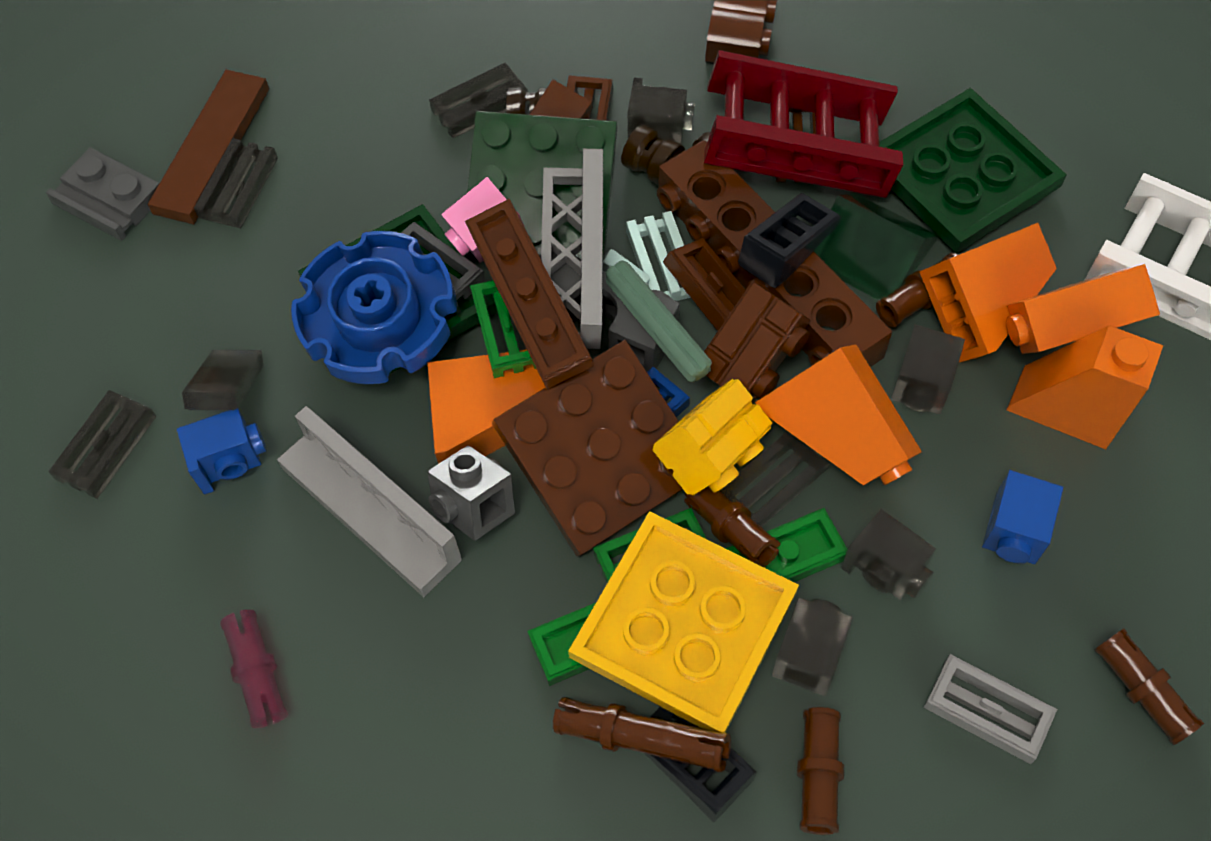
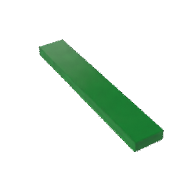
M825 508L766 531L780 542V547H777L779 552L775 559L764 568L792 582L799 581L846 561L849 556V551ZM734 546L726 548L727 550L741 557L746 558ZM596 603L527 631L549 686L589 670V668L570 659L568 650Z

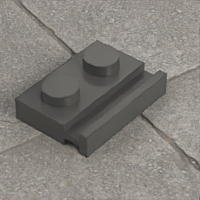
M90 147L59 178L62 183L55 190L49 188L45 193L55 206L123 241L126 237L124 232L131 224L137 226L151 211L147 204L159 183Z

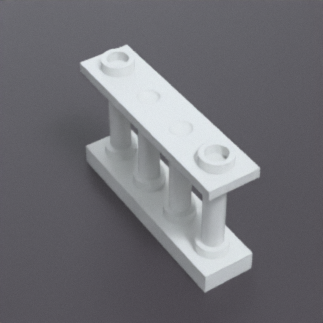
M1143 173L1124 208L1138 214L1121 246L1109 240L1105 241L1085 280L1145 264L1160 311V315L1157 316L1211 340V287L1186 276L1202 243L1211 247V202L1168 182ZM1156 223L1183 234L1167 267L1139 254Z

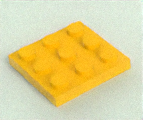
M649 511L568 650L569 658L704 730L726 733L797 594L799 585Z

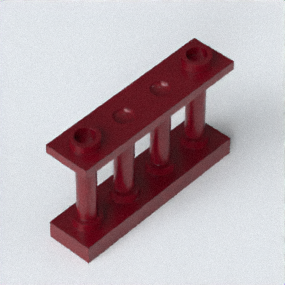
M721 50L718 51L707 84V92L725 95V116L716 115L704 149V163L873 196L887 197L903 167V152L880 147L878 125L882 126L898 93L897 86ZM744 99L770 104V125L745 121ZM789 108L815 113V134L789 129ZM834 117L859 121L860 143L835 138Z

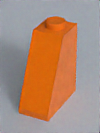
M1035 223L919 271L956 362L961 363L996 351L1008 335L1006 319L1010 316L1007 305L1037 296L1057 267L1039 223Z
M1142 264L1102 274L1009 304L1007 306L1010 316L1006 319V325L1013 344L1020 346L1021 353L1026 354L1041 352L1079 340L1108 325L1118 328L1160 315V311L1146 265Z
M1108 325L1025 365L1007 411L1106 450L1149 389L1163 345Z
M856 344L840 347L755 402L770 419L862 485L880 477L884 486L913 470L908 460L922 452Z
M508 352L499 353L500 357L509 355ZM488 355L427 362L434 449L438 464L467 445L485 457L505 446L492 425V421L546 388L537 369H534L533 364L523 366V372L514 374L513 369L503 371V377L494 378Z

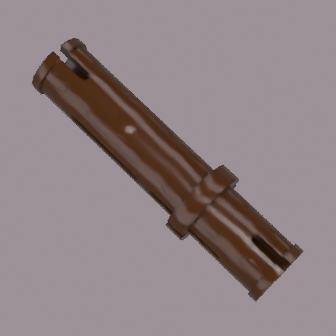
M562 697L558 705L561 708H565V711L555 709L553 729L556 734H566L599 742L603 750L616 752L619 748H625L713 769L719 773H722L727 765L726 761H722V758L728 759L730 755L731 736L728 733L708 731L630 713L625 710V705L611 703L608 707L572 700L569 697Z

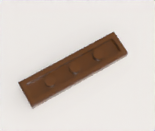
M227 69L224 71L147 204L153 215L195 224L269 91L266 78Z
M510 198L466 220L465 223L546 388L549 389L595 366Z

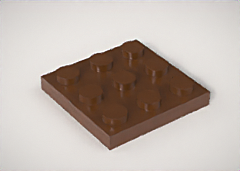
M626 340L621 341L593 358L595 366L549 389H542L492 421L495 430L577 557L682 490V487L672 476L674 471L667 469L652 450L653 444L679 421Z

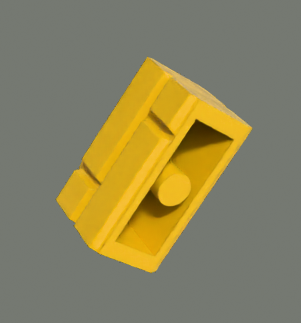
M731 379L704 398L653 444L652 450L667 469L674 471L672 476L687 495H695L708 486L714 493L719 491L738 476L739 472L734 467L736 463L739 467L743 466L765 448L759 440L771 429L772 421L758 404H752L753 397L739 379Z

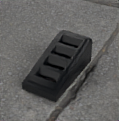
M800 193L744 236L738 263L744 270L771 287L777 288L793 274L837 227L841 216L804 193ZM799 216L814 226L811 227L796 217Z
M659 707L650 716L651 718L670 721L673 718L678 724L702 729L662 707ZM730 748L729 758H722V761H726L725 770L729 775L710 792L703 785L716 773L715 770L703 767L693 777L686 771L691 764L644 753L713 822L754 781L756 771Z

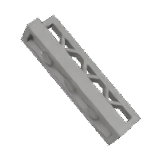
M583 148L582 169L544 168L541 261L550 278L565 263L581 276V280L567 292L563 291L554 281L552 282L564 306L580 320V332L578 333L586 349H600L602 332L603 149ZM553 184L582 185V195L566 206L553 194ZM552 208L558 212V214L553 218ZM581 209L582 219L578 215H576V213ZM566 221L581 233V237L567 249L552 236V232ZM551 250L558 255L552 261ZM580 251H581V261H579V260L575 257V255H576L577 253H579ZM578 295H580V305L574 301Z
M305 406L295 415L304 436L277 459L279 465L292 479L424 598L462 561L455 536L310 408Z

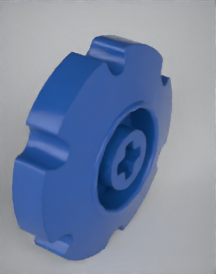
M392 231L362 233L360 242L354 246H345L341 241H338L323 250L307 266L299 279L306 294L292 301L293 326L310 358L313 361L325 358L324 363L332 376L358 384L385 383L389 380V373L395 368H405L409 373L422 368L438 354L447 342L451 332L444 317L455 313L457 310L454 286L446 265L436 252L423 255L416 238Z

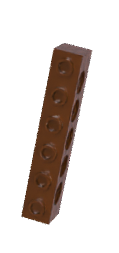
M705 140L659 166L658 199L667 212H674L682 220L691 238L694 241L704 238L745 290L753 281L811 319L805 328L810 335L802 348L808 355L811 365L819 362L840 347L855 344L870 367L885 357L892 335L890 328L814 251L777 288L771 287L740 267L738 259L744 236L773 215L775 211L732 168L704 163V149L707 144ZM824 326H826V327H831V328H833V329H835V330H834V331H830V330H826V329H824V328H822V327H824Z

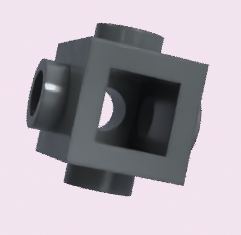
M469 445L427 471L431 492L429 504L434 514L442 522L453 524L474 541L515 514L511 474L504 470L495 459L485 457Z

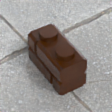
M752 281L704 351L712 363L710 366L711 371L706 376L719 384V386H723L731 379H739L753 397L751 401L753 404L757 397L759 399L763 398L776 387L780 375L775 371L785 357L788 355L793 358L803 348L810 335L805 328L811 319L769 290Z

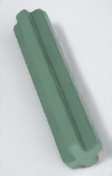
M623 260L617 262L614 266H610L605 272L608 286L687 381L694 383L705 377L711 371V359L628 262Z

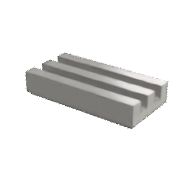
M951 654L946 659L942 671L933 686V690L923 707L1029 764H1032L1037 759L1058 710ZM955 676L1038 719L1036 726L1006 711L1002 706L987 698H981L951 682L952 677ZM946 695L1030 739L1029 742L951 702L943 696Z

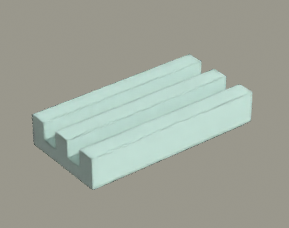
M672 211L662 213V219L655 220L653 215L644 217V223L638 225L635 220L626 221V232L638 267L650 277L647 282L649 288L660 291L642 237L648 235L669 290L664 293L675 301L691 298L683 287H679L678 281L663 263L667 256V251L660 235L661 232H665L671 250L684 246Z

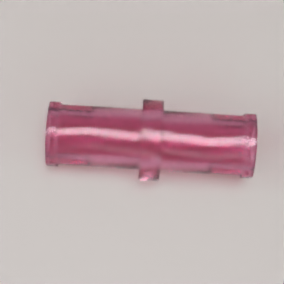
M250 609L241 610V622L245 633H240L234 613L224 617L220 621V626L224 630L234 663L230 668V674L234 683H240L249 712L251 727L263 728L268 725L262 703H267L273 724L286 718L288 712L284 707L273 673L277 668V663L274 655L266 651L257 623L256 612Z

